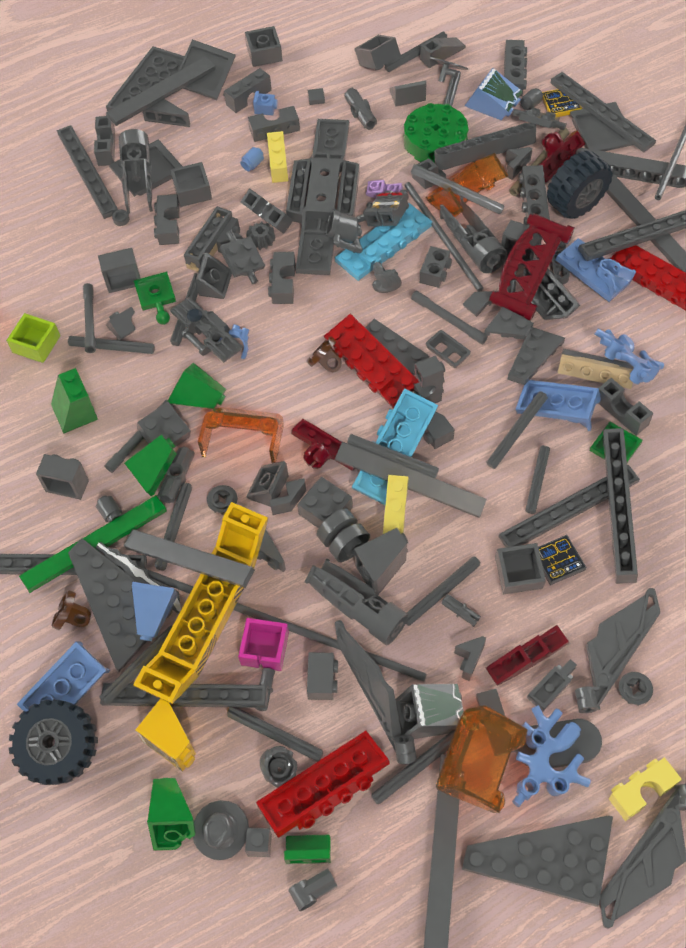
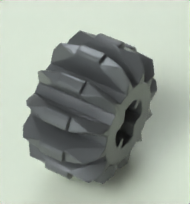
M262 221L260 224L254 223V226H249V230L246 233L247 237L251 236L256 248L258 247L259 250L262 248L267 249L275 241L273 227L269 223L263 224Z

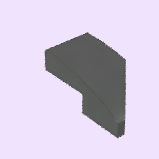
M493 291L474 292L463 303V306L477 317L487 305L490 306L492 304L489 298Z

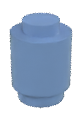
M252 147L242 157L240 161L241 166L246 171L254 170L264 160L262 150Z

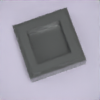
M323 88L308 90L309 105L325 103Z

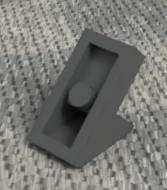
M532 148L507 150V178L513 180L522 170V167L531 161Z
M232 217L217 239L216 243L219 253H221L219 247L230 242L226 235L228 231L232 230L236 239H243L242 235L239 234L240 227L237 218Z
M481 636L455 646L454 653L464 657L460 670L463 671V679L470 681L484 649L486 637Z

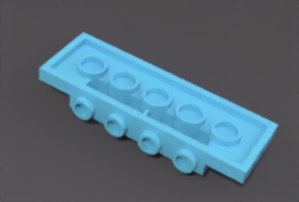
M408 203L409 208L406 209L397 226L382 225L375 227L359 239L363 249L361 253H353V251L345 249L335 257V262L359 281L373 270L374 263L380 262L382 265L384 261L392 258L395 253L404 249L407 244L416 240L423 232L432 227L433 221Z
M404 388L394 409H389L385 417L387 422L385 426H380L376 434L379 437L374 443L412 457L438 405ZM360 471L352 485V489L386 505L388 481Z

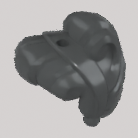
M380 262L373 264L376 280L372 286L375 291L389 293L397 290L402 285L401 278L395 269L385 270Z
M283 746L267 749L260 757V769L265 780L278 788L295 777L298 767L297 761L292 758L294 753Z

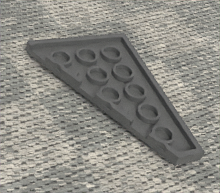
M81 538L68 554L115 668L120 672L147 642L140 640V635L137 634L132 582L137 581ZM172 609L170 610L167 618L173 613Z

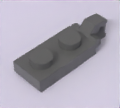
M570 659L563 667L560 665L555 666L527 695V698L535 706L539 705L542 712H544L571 683L573 679L571 673L576 669L577 664Z

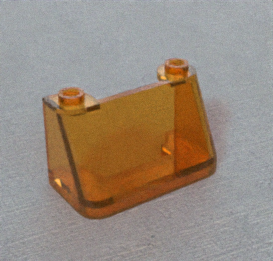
M486 705L466 709L459 719L437 779V790L489 812L500 813L505 805L504 793L498 789L511 751H516L525 745L528 729Z

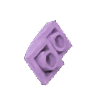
M384 180L368 181L366 195L377 199L378 193H385L388 190L394 193L400 192V190H403L402 183L385 184Z

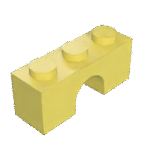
M283 131L267 133L272 183L288 181Z
M388 475L383 534L395 528H398L400 533H404L409 481L407 476Z
M665 757L660 761L657 759L652 760L646 765L647 770L642 773L638 770L628 778L630 780L628 783L623 785L621 782L611 789L612 794L609 800L625 821L643 810L647 805L640 794L641 787H651L661 797L677 786L682 780Z

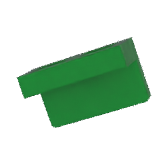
M330 835L286 836L285 863H331Z

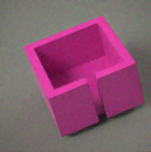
M246 618L238 655L241 666L259 668L261 664L263 668L282 671L289 637L288 624Z

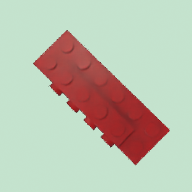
M637 245L617 251L610 258L623 267L631 270L634 269L636 273L632 279L633 281L686 311V273Z
M351 313L324 335L325 340H328L329 337H333L336 340L333 346L334 351L340 358L343 357L346 360L345 363L351 370L355 369L357 371V376L363 382L366 380L369 383L368 387L373 393L378 392L392 408L395 407L404 388L413 392L414 384L419 383L418 379Z
M365 730L258 800L256 804L278 838L296 826L299 830L302 828L308 829L315 824V820L320 816L330 815L334 811V807L341 802L343 804L348 803L352 799L353 794L359 790L366 791L369 789L371 782L374 781L372 775L388 766L390 762Z

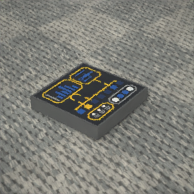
M568 535L538 547L544 575L550 585L581 573L587 568Z

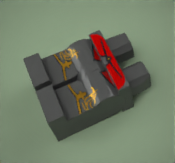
M388 190L385 193H378L373 206L366 208L363 212L368 227L382 225L397 226L406 209L409 208L407 190H400V192L396 193Z

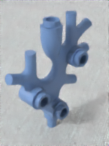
M599 328L596 330L594 335L601 338L600 344L607 346L604 355L608 359L614 360L616 358L623 360L634 367L629 378L633 383L650 382V380L655 378L659 370L664 368L663 362L653 360L645 350L639 353L640 357L632 353L635 345L633 340L627 335L623 334L617 339L610 329L605 332Z
M539 705L532 708L531 710L537 720L538 727L534 729L527 722H524L520 727L527 734L526 744L529 748L536 749V752L533 755L518 752L516 760L527 764L530 768L528 777L517 784V795L512 801L517 807H520L524 800L528 801L531 796L537 794L542 782H547L546 789L552 796L566 793L569 790L570 783H577L585 787L590 785L591 779L581 776L577 772L578 767L584 760L580 754H576L563 771H556L549 764L550 755L569 749L580 736L581 728L576 723L570 722L563 727L555 738L551 737L549 731L563 714L557 708L548 718L544 716Z

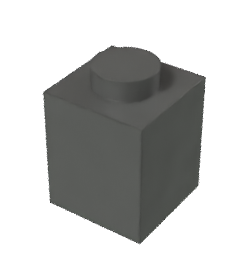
M247 828L245 852L248 857H270L272 840L270 829Z

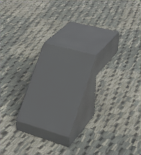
M304 478L285 482L288 496L270 500L272 515L291 512L306 492Z

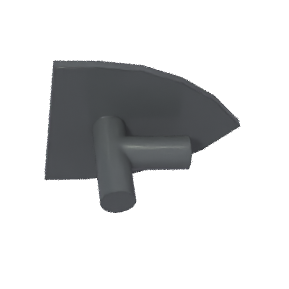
M430 57V59L443 65L438 80L444 83L446 75L457 77L458 71L449 69V67L468 70L467 67Z

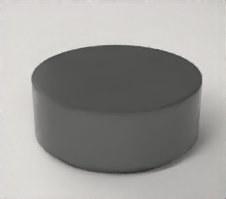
M117 210L112 215L113 222L117 226H124L130 220L126 210Z

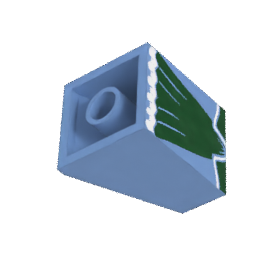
M492 68L465 106L502 120L505 116L509 117L514 110L512 106L516 107L521 100L519 96L523 91Z

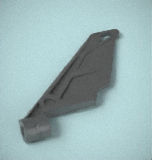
M647 589L643 597L601 622L598 627L597 637L586 644L594 687H581L575 690L579 713H592L600 710V704L660 615V607L655 589ZM650 596L653 598L654 605L646 610Z
M341 620L336 621L335 629L338 646L396 752L397 762L400 764L415 762L417 757L414 738L401 734L393 688L384 680L376 662L347 632Z
M686 784L675 786L674 793L601 893V914L605 928L613 927L616 919L672 884L675 869L686 862V849L680 810L686 811ZM616 900L610 920L606 918L605 907Z

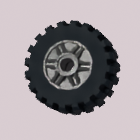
M581 151L577 155L571 156L569 160L563 163L561 168H558L557 173L553 175L547 190L548 202L566 218L576 219L579 216L585 215L586 212L592 210L599 203L600 199L605 196V192L608 191L613 177L610 165L593 151Z
M55 699L52 701H40V704L29 706V711H23L19 715L20 721L14 722L12 726L15 729L14 735H9V741H12V747H9V754L14 755V759L11 761L14 766L19 767L18 772L22 776H27L29 781L40 783L41 785L68 783L73 781V778L81 776L84 773L83 770L91 765L90 759L96 755L97 751L94 749L95 744L98 743V737H95L94 734L97 730L95 724L91 723L92 718L89 714L83 712L84 709L73 703Z

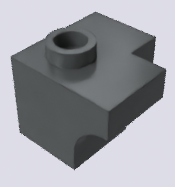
M430 159L416 164L446 178V174L442 170H438V166ZM412 174V178L424 189L435 185Z
M132 307L120 314L117 311L109 316L110 320L106 326L118 340H122L136 330L131 321L132 316L135 314Z

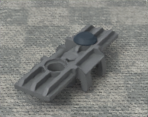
M190 296L170 310L187 327L183 330L182 337L188 339L202 356L212 351L224 363L243 349V346L228 333L230 330L228 325L213 311L207 312L203 310ZM195 333L198 335L203 333L206 336L204 340L205 345L194 336Z

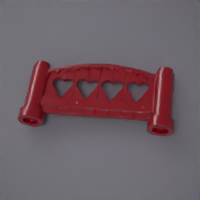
M537 214L529 215L526 224H529V227L517 240L506 259L501 273L499 290L497 292L493 291L489 298L492 304L501 308L504 307L529 321L533 319L537 309V305L532 304V300L560 242L569 243L575 227L570 225L566 227ZM538 233L546 244L531 246L529 242L533 240V234ZM527 249H531L539 260L523 261L522 257L526 255L525 251ZM523 264L531 275L516 277L514 273L518 271V265ZM512 280H517L524 291L510 293L507 291V288L511 286L510 282Z

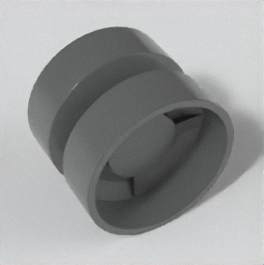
M341 509L333 513L317 530V537L326 547H329L330 553L338 562H344L354 557V549L367 543L370 539L368 531L362 524H357L356 517L349 509Z

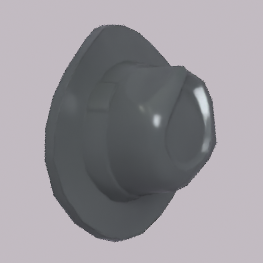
M218 800L209 803L200 810L194 820L196 833L193 836V841L197 849L208 858L213 860L232 858L242 849L246 842L249 824L245 812L237 804L230 801Z

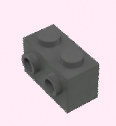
M308 653V700H333L334 693L338 692V680H334V673H338V660L334 659V653Z

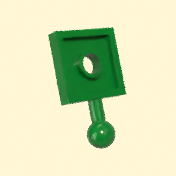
M163 272L134 280L142 311L156 308L158 312L156 315L157 322L161 325L167 324L170 320V315L164 311L163 305L176 302L168 273ZM154 289L159 290L157 293H151Z

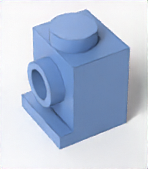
M256 91L253 100L254 113L273 116L274 110L278 107V100L275 99V95L259 94V91Z

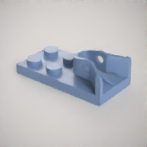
M578 238L557 255L556 261L610 302L631 283L636 271L623 267L618 262L612 259H605L604 257L586 261L578 250L579 245L584 244V242Z
M529 380L524 385L516 406L517 414H522L536 394L542 391L547 395L548 399L535 416L580 423L588 431H591L590 420L595 405L601 401L599 388Z
M76 641L17 705L25 712L29 711V706L40 704V701L62 700L76 705L105 673L110 672V669L105 668L83 647L82 642Z

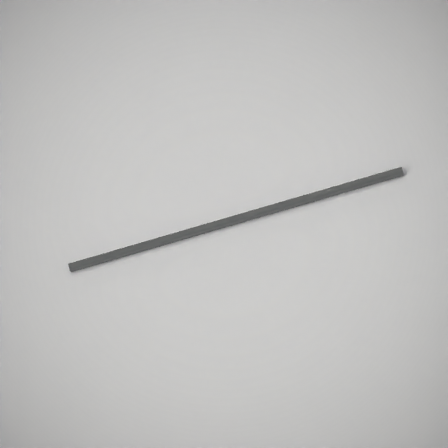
M148 570V577L162 584L189 594L193 589L191 585ZM236 603L233 609L258 620L287 623L290 632L341 650L337 640L239 603ZM366 651L376 664L423 682L425 681L426 673Z

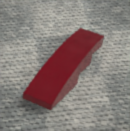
M556 625L541 636L537 635L524 645H518L487 666L486 670L498 686L540 663L570 642L559 626Z

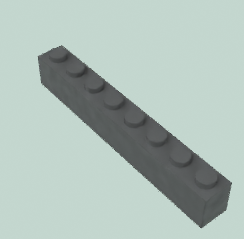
M604 429L603 445L616 584L637 583L638 570L624 429Z

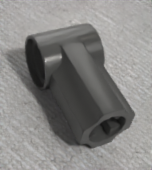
M327 868L309 880L305 879L294 884L288 891L298 910L303 911L315 904L318 898L338 886Z

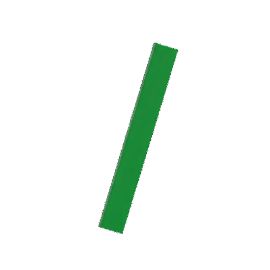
M155 495L82 539L95 549L100 542L108 547L130 534L133 529L137 530L167 512L166 507ZM79 541L19 575L29 593L74 567L68 552Z

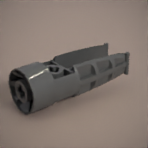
M125 130L119 135V153L126 211L130 214L127 171H131L132 180L139 182V180H142L141 170H145L149 211L152 212V169L149 137L142 130Z
M463 196L460 197V211L469 223L465 229L448 209L441 204L440 219H444L454 237L460 242L462 248L480 271L492 273L498 270L507 259V250L483 223L481 218L463 201Z
M329 559L325 560L321 569L315 565L312 566L305 583H309L343 614L352 620L355 619L367 628L371 635L386 646L392 643L400 634L409 617L406 612L392 602H386L375 593L374 589L344 569L329 562Z

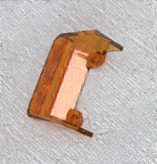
M492 153L469 163L450 177L449 180L479 193L484 189L489 191L495 187V182L508 177V174L496 154ZM437 187L425 197L439 211L442 204L454 217L464 211L460 205L461 196L454 194L450 187L446 189Z
M217 407L205 414L198 439L202 457L206 458L212 429L227 427L261 431L265 435L272 436L269 452L271 463H276L284 428L283 417L280 414Z

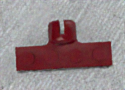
M578 130L573 131L564 141L557 131L547 134L541 140V144L548 155L540 164L543 165L545 183L557 173L558 168H561L566 160H569L579 148L585 145Z
M302 419L291 431L293 436L310 445L304 452L303 457L308 466L315 461L316 463L312 468L318 469L328 460H335L342 441L305 419ZM340 463L341 465L345 466L351 471L355 469L353 467Z

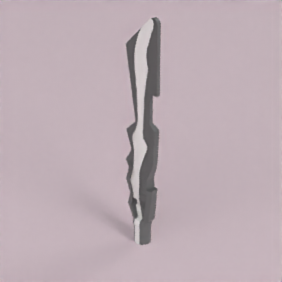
M101 542L96 546V549L102 552L107 559L122 568L126 574L138 583L168 587L148 577V569L138 567L136 560H131L128 555L121 554L118 549L109 548ZM177 591L178 596L171 609L176 613H180L179 591Z

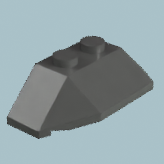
M525 267L524 276L531 275ZM547 269L532 300V304L537 305L536 311L544 320L568 318L580 304L561 281Z

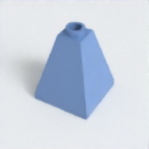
M132 582L137 634L140 635V640L152 641L153 638L157 637L178 596V592L174 588Z

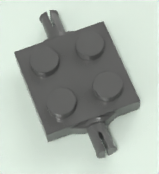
M537 108L527 109V111L513 110V116L519 117V120L547 128L553 127L565 130L567 123L559 122L560 118L556 117V114L552 112L541 113V110Z
M228 231L226 235L230 242L219 247L234 278L248 276L251 284H256L258 280L254 273L264 269L265 264L251 236L236 239L233 231Z

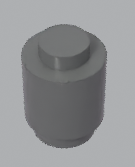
M538 88L531 89L520 100L523 109L535 108L542 101L543 93Z
M102 496L98 499L96 508L105 522L109 523L122 515V510L112 496Z

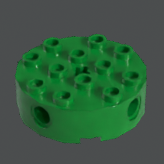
M428 103L415 109L407 116L404 123V147L408 153L414 156L415 160L423 162L430 159L435 163L436 149L468 140V121L460 111L449 104Z

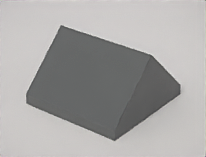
M426 80L391 87L390 93L395 107L426 101Z
M207 252L204 253L196 277L199 296L224 299L232 272L230 268Z
M281 461L261 466L246 497L271 507L270 500L279 497L289 477L287 463Z

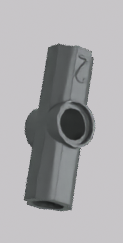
M349 88L344 93V96L350 105L353 117L358 118L365 129H373L377 124V119L371 112L367 99L363 100L357 89Z
M187 447L178 449L177 455L167 471L166 478L157 495L163 502L174 503L182 483L186 482L187 471L195 456L194 451Z

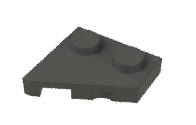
M502 307L487 326L484 334L490 336V333L501 334V337L525 339L533 328L534 323Z

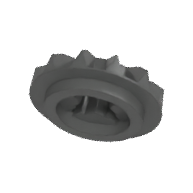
M226 485L214 487L207 495L208 507L214 513L219 512L223 514L227 511L231 502L236 504L238 500L236 491ZM219 495L226 500V504L219 502Z
M629 672L621 678L618 691H620L622 699H625L629 704L639 706L651 699L653 685L644 674ZM638 682V690L641 692L632 695L633 689L630 686L634 687Z

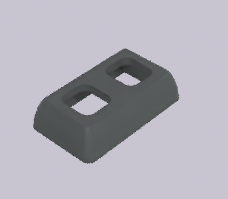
M439 330L426 342V346L430 351L453 368H457L471 353L469 349L443 330ZM439 343H443L448 347L442 353L435 349ZM453 353L461 356L455 363L448 358Z

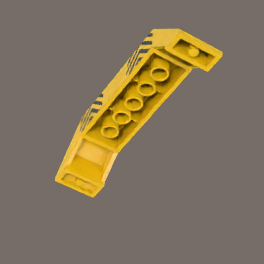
M231 502L222 518L216 546L211 554L255 568L268 517ZM200 574L159 653L146 666H143L133 686L173 704L199 677L244 588Z

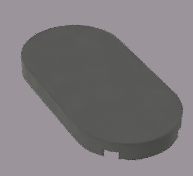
M584 719L556 722L549 731L550 736L553 738L570 722L576 723L581 728L580 736L569 749L550 755V766L552 768L568 766L576 754L583 756L584 760L582 763L592 761L599 754L602 747V737L598 728L593 723ZM533 725L531 727L536 729L538 725ZM523 731L520 732L515 743L516 755L518 752L533 755L536 749L528 747L526 744L527 734Z

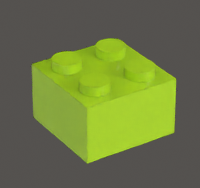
M24 313L6 341L12 353L44 363L60 338V333L55 323Z

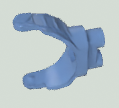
M234 324L232 330H229L228 333L233 338L242 340L244 350L241 359H245L249 350L247 343L249 329L243 328L241 330L240 326Z

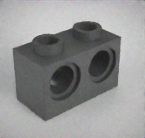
M430 246L420 270L419 283L440 288L441 283L446 280V270L450 269L452 264L450 251Z

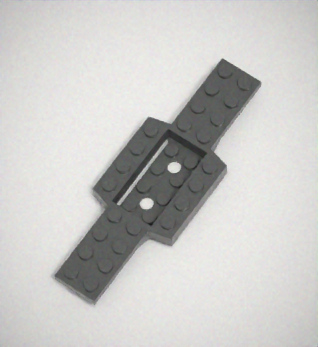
M318 119L312 156L309 159L294 161L286 214L294 222L302 224L296 274L330 275L334 244L333 238L326 237V227L332 209H335L339 172H342L337 210L355 217L360 165L345 160L350 126L349 120ZM322 171L329 172V175L322 176L320 173H322ZM319 196L326 197L324 201L317 200Z

